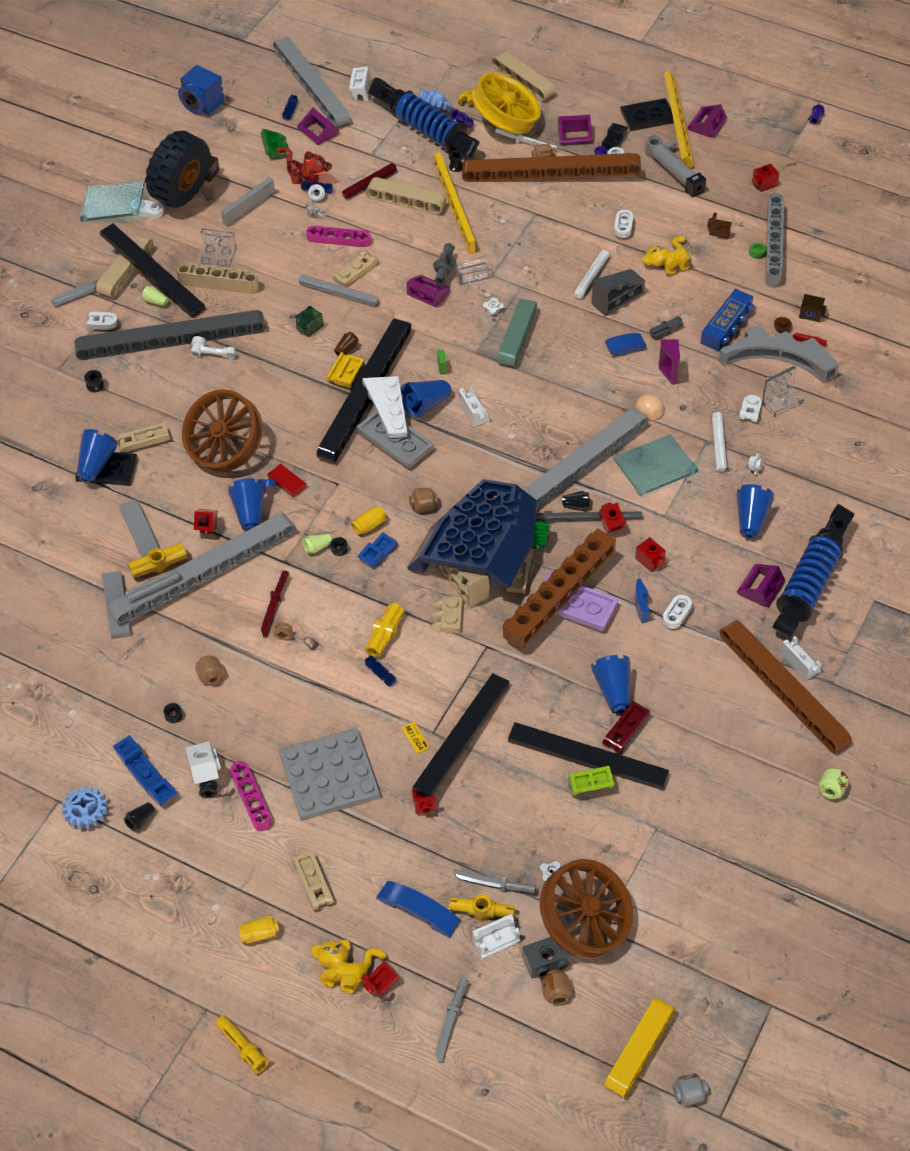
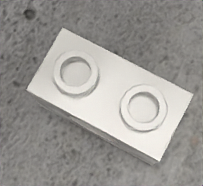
M209 742L185 747L194 784L219 778L217 770H221L216 749H211Z

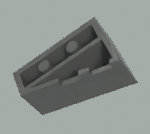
M632 269L594 279L591 304L606 316L644 293L645 280Z

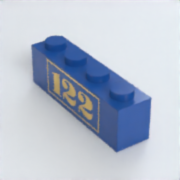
M734 289L703 329L700 344L718 352L723 346H726L731 335L734 336L737 332L738 326L744 323L747 314H751L753 311L754 296Z

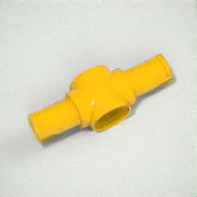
M479 894L474 898L470 897V899L452 896L450 898V911L468 912V915H473L478 921H486L489 918H494V916L505 917L510 914L514 917L515 905L496 903V901L491 900L490 897L484 894ZM484 906L486 907V909L481 910L478 909V907Z

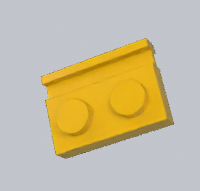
M341 352L327 375V382L333 381L334 384L351 388L365 364V359L349 354L347 356Z

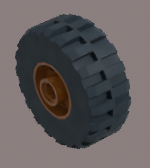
M182 130L174 131L173 134L167 135L159 143L160 145L153 152L154 154L150 158L148 168L146 169L145 183L149 195L172 208L184 206L193 199L203 185L211 163V153L207 143L199 137Z

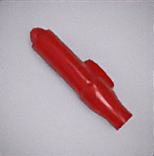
M801 333L793 334L795 340L807 341L814 338L820 345L826 346L827 340Z

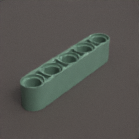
M521 298L518 300L500 347L497 363L516 366L536 313V301Z

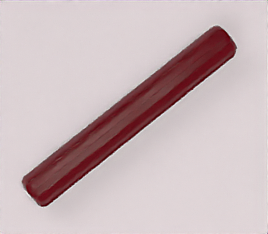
M390 163L342 191V196L345 199H349L366 189L373 178L384 179L397 171L396 165Z

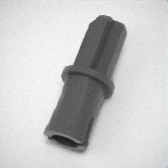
M679 316L669 321H663L662 324L649 330L650 336L657 338L665 333L670 334L672 330L682 327L683 321Z

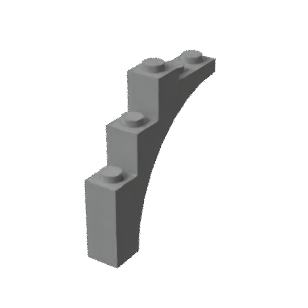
M760 325L745 331L744 339H740L720 349L719 362L722 366L735 361L756 358L788 362L803 368L822 383L836 377L839 363L814 338L798 344L787 331L777 334L772 338Z

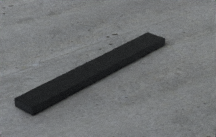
M114 223L100 231V236L191 317L205 309V304Z
M494 673L491 674L413 785V791L425 797H432L509 687V680Z
M514 722L508 736V742L593 769L610 766L612 775L663 790L669 775L668 769Z

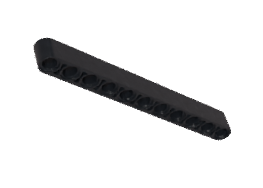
M393 318L322 439L317 450V458L333 463L338 460L372 401L368 396L366 387L362 383L363 378L386 376L410 334V322Z

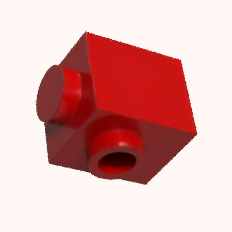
M771 163L756 168L753 171L752 183L760 192L778 186L779 172Z
M610 502L601 506L598 515L606 534L625 527L626 522L618 503L612 504Z
M196 510L194 512L193 530H200V533L210 534L211 531L217 529L218 510Z
M649 537L636 547L635 559L652 572L665 563L666 550Z

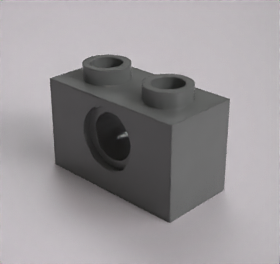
M551 937L522 947V958L531 979L535 977L542 978L551 970L562 971L572 965V954L562 949ZM548 955L551 956L552 959L547 960L543 957Z

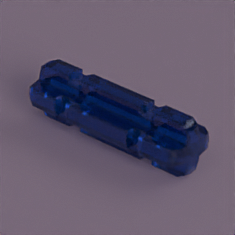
M296 95L289 96L282 113L284 120L291 119L298 102Z
M305 180L301 182L302 190L308 191L312 185L318 184L324 188L325 193H332L333 185L330 183L324 184L313 181L309 183Z
M370 655L365 659V665L372 669L371 671L381 680H385V684L388 686L395 684L396 677L389 673V670L377 661L374 656Z

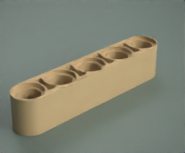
M504 51L492 59V65L498 72L523 84L539 101H544L556 93L552 82L509 52Z
M378 177L371 180L365 191L370 199L436 215L441 213L447 202V198L443 193Z
M138 234L132 238L149 255L153 249L154 241ZM120 253L98 280L96 292L114 298L137 268Z
M182 262L176 266L177 278L182 285L248 294L256 293L259 290L258 275L255 271Z

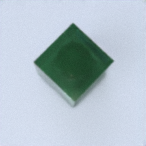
M308 306L295 316L296 329L308 337L323 327L322 313L312 306Z

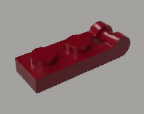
M633 701L604 737L602 744L607 747L611 746L615 752L621 754L627 743L650 715V710ZM615 736L621 738L619 742L614 739Z

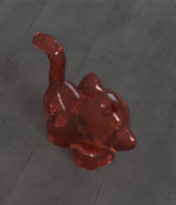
M277 148L278 154L287 155L286 168L291 177L292 184H301L303 179H305L308 186L315 185L319 182V175L332 169V164L326 162L321 155L307 151L304 155L303 163L292 160L293 152L289 148Z

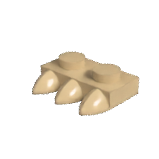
M443 596V599L437 600L432 604L439 611L431 615L432 618L438 621L430 627L437 632L460 633L462 597Z

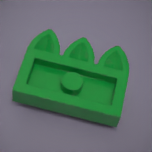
M267 129L262 130L261 137L266 155L281 158L290 154V151L285 149L288 144L283 141L286 139L284 135Z

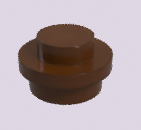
M779 317L774 321V327L779 333L788 332L792 325L790 319L786 317Z

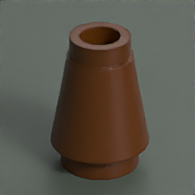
M350 331L344 333L334 349L335 354L339 356L342 352L345 355L355 348L359 342L358 337Z

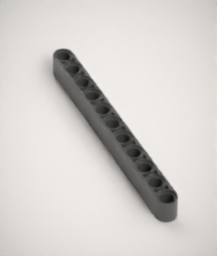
M259 310L81 336L74 341L75 354L80 360L95 359L191 344L195 336L203 337L206 341L258 334L262 333L266 326L263 313Z

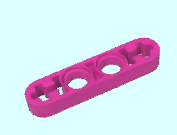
M310 226L306 230L307 240L314 243L367 247L371 243L370 233L364 230ZM328 234L334 235L333 237H327ZM344 236H350L351 238H349V239H344L343 237H344Z
M243 761L235 762L230 769L232 779L252 825L257 831H266L271 826L270 814L249 766ZM238 769L243 771L244 778L241 779L239 772H237ZM245 784H250L253 786V788L250 791L246 792L242 790V787ZM256 800L260 802V805L256 808L249 806L251 801ZM261 813L262 819L265 820L264 823L258 820L257 814Z

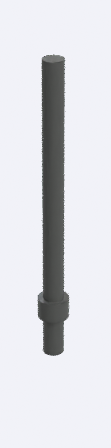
M544 511V513L536 514V520H544V522H552V520L601 519L598 515L599 512L552 513V511ZM642 511L622 512L624 519H642Z

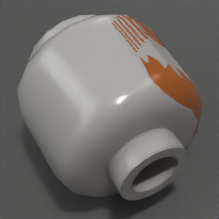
M693 1073L679 1076L676 1079V1083L673 1084V1092L677 1102H680L683 1106H690L704 1101L705 1093H708V1087L705 1079L701 1080L699 1075Z

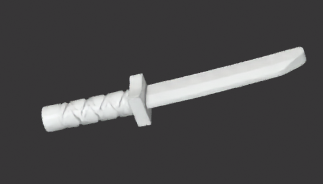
M498 127L495 131L498 134L515 139L516 144H519L520 141L533 146L548 144L523 136L522 134L507 132ZM551 145V148L556 150L557 146Z

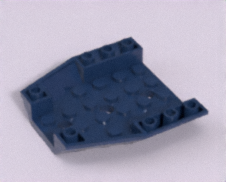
M483 479L430 528L407 569L425 572L429 564L489 574L492 585L510 588L533 546L538 501L516 484Z

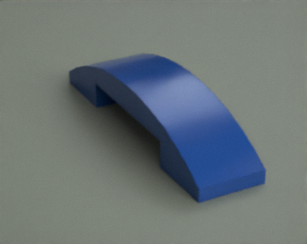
M130 735L113 746L115 752L135 780L157 804L161 806L177 795L175 789L166 778L163 779Z
M387 881L376 897L377 900L394 909L397 906L431 924V929L448 938L451 937L460 923V919L435 900L417 890L396 882Z

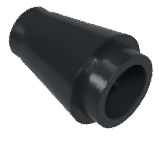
M583 490L563 495V507L581 509L590 507L589 492H584Z
M147 802L127 812L124 822L130 830H139L155 812V809L151 803Z

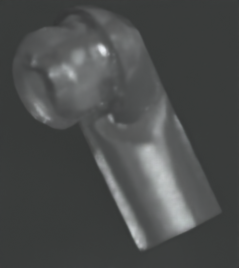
M313 202L305 204L309 217L314 219H323L325 217V210L314 207Z

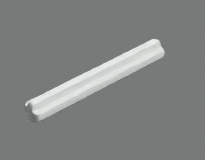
M602 250L574 291L575 298H583L609 258V251Z
M714 412L712 414L716 470L724 472L726 471L727 463L723 419L720 412Z

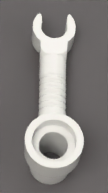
M195 336L192 339L190 355L198 358L201 353L221 355L231 360L235 359L236 353H234L235 348L233 347L223 349L205 346L206 340L203 337Z

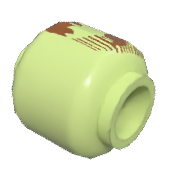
M827 769L819 781V790L828 799L840 798L846 791L849 779L840 769Z

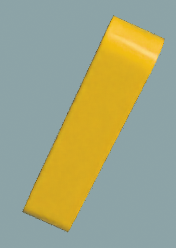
M658 997L652 1000L609 1073L604 1084L605 1088L623 1098L627 1096L670 1022L676 1007Z

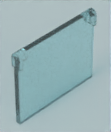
M138 180L88 186L83 209L80 214L81 222L139 215L145 181Z
M671 434L613 458L634 486L639 496L699 472L698 467L690 460Z

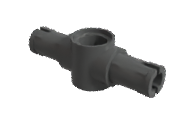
M451 243L444 245L440 258L433 263L434 269L437 272L435 283L439 286L445 284L450 270L456 266V261L452 256L455 247Z

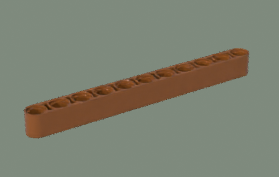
M637 153L466 160L462 164V179L466 182L632 176L641 172V158Z

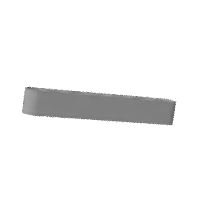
M777 193L769 196L767 207L765 284L771 288H776L780 285L783 270L784 197Z

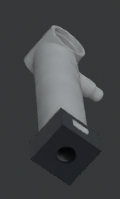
M651 135L647 137L645 154L649 158H655L685 186L686 193L694 197L705 191L706 178L700 172L694 173L670 151V149L677 145L676 141L664 145L660 136Z

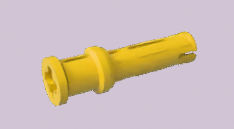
M226 1015L221 1016L216 1021V1027L240 1052V1058L243 1061H247L252 1067L254 1074L262 1072L268 1066L270 1060L262 1056L258 1051L257 1045L250 1043Z

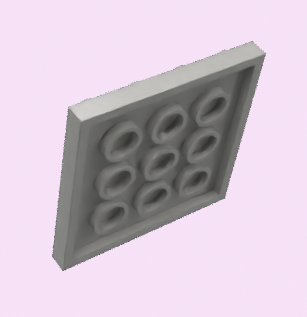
M357 728L279 749L281 761L301 821L380 799V793Z

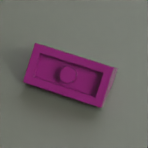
M722 105L701 107L688 125V130L707 137H714L727 118ZM703 115L708 116L704 122L698 123Z
M314 107L297 126L299 130L317 145L336 136L340 131ZM317 121L326 127L319 136H316L307 128Z
M590 114L558 117L560 145L593 143ZM587 131L588 134L587 137L563 138V133Z
M423 275L410 278L406 283L408 296L433 307H437L450 291L449 286H439L435 283V280Z
M661 339L658 367L668 381L675 385L678 381L680 363L679 339Z
M754 564L738 588L737 594L761 606H768L785 581L780 567L777 565ZM758 573L765 576L757 589L748 588Z

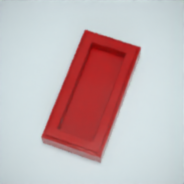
M279 464L267 474L269 479H275L276 485L292 497L306 488V483L282 464Z

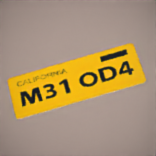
M415 722L401 727L417 754L430 748Z

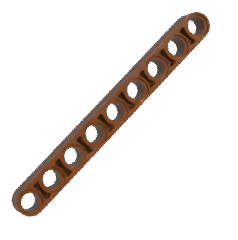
M735 620L720 629L719 632L722 640L830 752L837 753L852 742L848 731L739 620Z

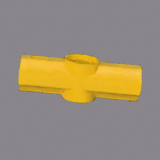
M178 543L163 550L160 548L152 549L149 551L148 556L127 564L132 577L135 579L150 572L162 573L167 569L168 565L186 559L187 554L183 544Z
M394 602L389 604L381 619L376 620L372 635L365 646V652L369 656L374 658L380 657L387 643L394 639L397 625L404 615V609L400 604Z

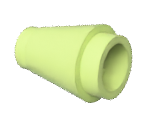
M146 286L142 293V298L146 302L165 307L169 300L168 297L154 286Z
M330 534L306 536L302 544L306 553L314 554L330 545L332 539Z

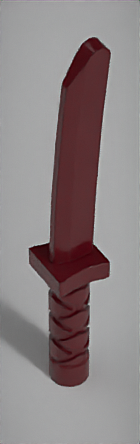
M282 571L275 591L270 592L271 600L261 627L264 638L268 636L277 604L282 600L281 592L289 576L288 571Z

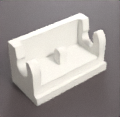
M353 68L349 91L352 92L353 98L358 101V94L362 95L364 101H369L370 94L368 91L372 84L369 68Z
M470 387L468 394L465 393L463 388L459 389V404L472 426L476 427L490 422L486 409H483L473 387Z
M796 636L793 637L791 643L788 640L783 641L780 654L805 681L821 672V663L818 660L815 663L798 645V638Z
M510 914L472 931V942L483 960L520 943L519 928H515L514 918Z

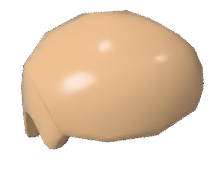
M643 394L636 401L635 409L651 421L660 418L664 414L663 402L655 394Z

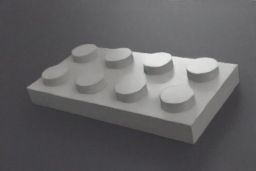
M376 411L356 426V431L408 469L434 449V443L407 424V437L389 438Z

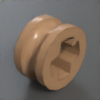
M277 623L274 636L280 640H289L293 627L288 623Z

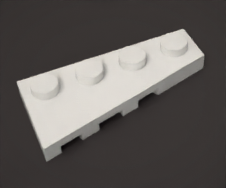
M398 376L363 378L362 383L368 391L370 400L372 399L374 408L381 418L380 421L388 437H407Z

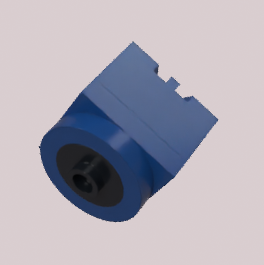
M195 65L180 78L181 87L178 90V96L181 103L194 114L203 112L210 115L225 101L224 94L222 93L223 87L220 86L222 85V77Z

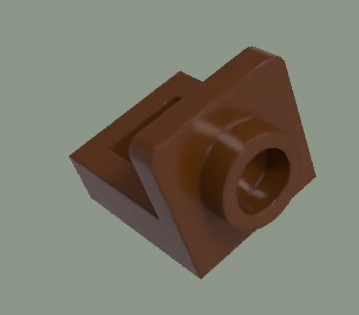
M714 212L713 217L709 218L707 228H710L709 235L729 239L732 222L718 220L717 213Z

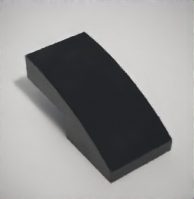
M612 123L601 146H604L607 150L613 147H620L628 127Z

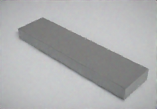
M269 177L222 210L223 224L226 226L230 225L275 192L274 180Z
M137 499L119 505L141 557L148 556L150 550L159 548Z
M121 571L102 574L106 608L111 602L125 595ZM107 611L111 639L131 636L129 622L125 621L123 625H118Z

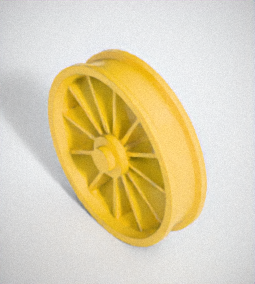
M496 72L484 73L479 78L478 84L471 91L472 102L479 113L490 123L507 132L515 134L527 133L532 129L534 122L540 117L541 108L535 96L523 84L507 75Z

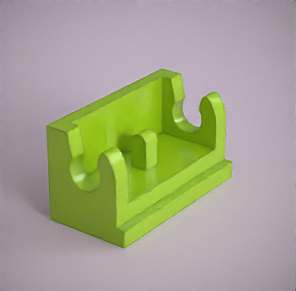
M610 766L571 773L568 777V785L571 786L572 796L603 788L610 789L614 786Z

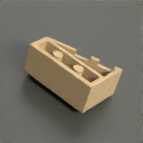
M439 566L441 573L469 608L489 598L490 585L488 574Z

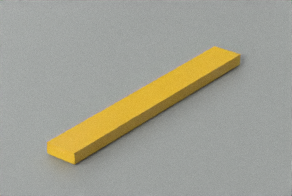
M668 70L664 72L681 159L689 168L694 167L678 86L676 79Z
M437 152L434 154L435 169L468 253L473 254L475 253L474 236L441 153Z

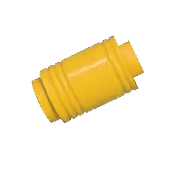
M374 506L354 518L353 522H351L352 528L357 535H364L385 522L386 513L382 507Z
M271 915L242 922V925L238 926L241 942H246V944L276 937L275 932L279 931L277 919H272Z

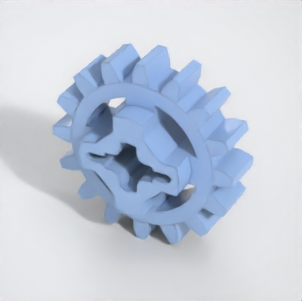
M421 89L418 95L422 100L428 102L429 105L434 106L435 109L450 111L452 107V102L445 99L446 95L434 89H431V91Z
M80 786V791L77 792L73 789V795L66 794L67 801H62L63 808L61 810L65 821L69 822L71 827L77 824L79 830L83 825L86 826V829H89L90 824L96 827V821H103L102 814H107V801L104 794H100L98 788L92 791L91 786H88L87 790Z

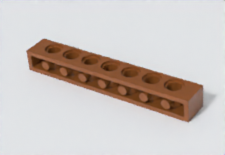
M598 528L593 533H590L586 537L585 542L582 545H578L570 557L565 558L558 570L555 569L546 582H542L539 589L528 597L527 602L523 606H519L515 614L504 622L502 626L503 638L522 649L615 552L616 539Z

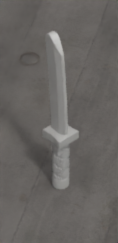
M457 869L453 870L454 875L458 879L501 888L503 893L506 892V889L534 894L536 891V885L507 881V877L504 876L502 879H497Z
M460 978L452 1003L448 1004L446 1008L447 1015L436 1049L439 1063L443 1062L455 1017L460 1013L459 1005L468 984V980Z

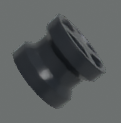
M91 370L85 374L84 379L88 391L95 393L103 389L104 382L101 372Z

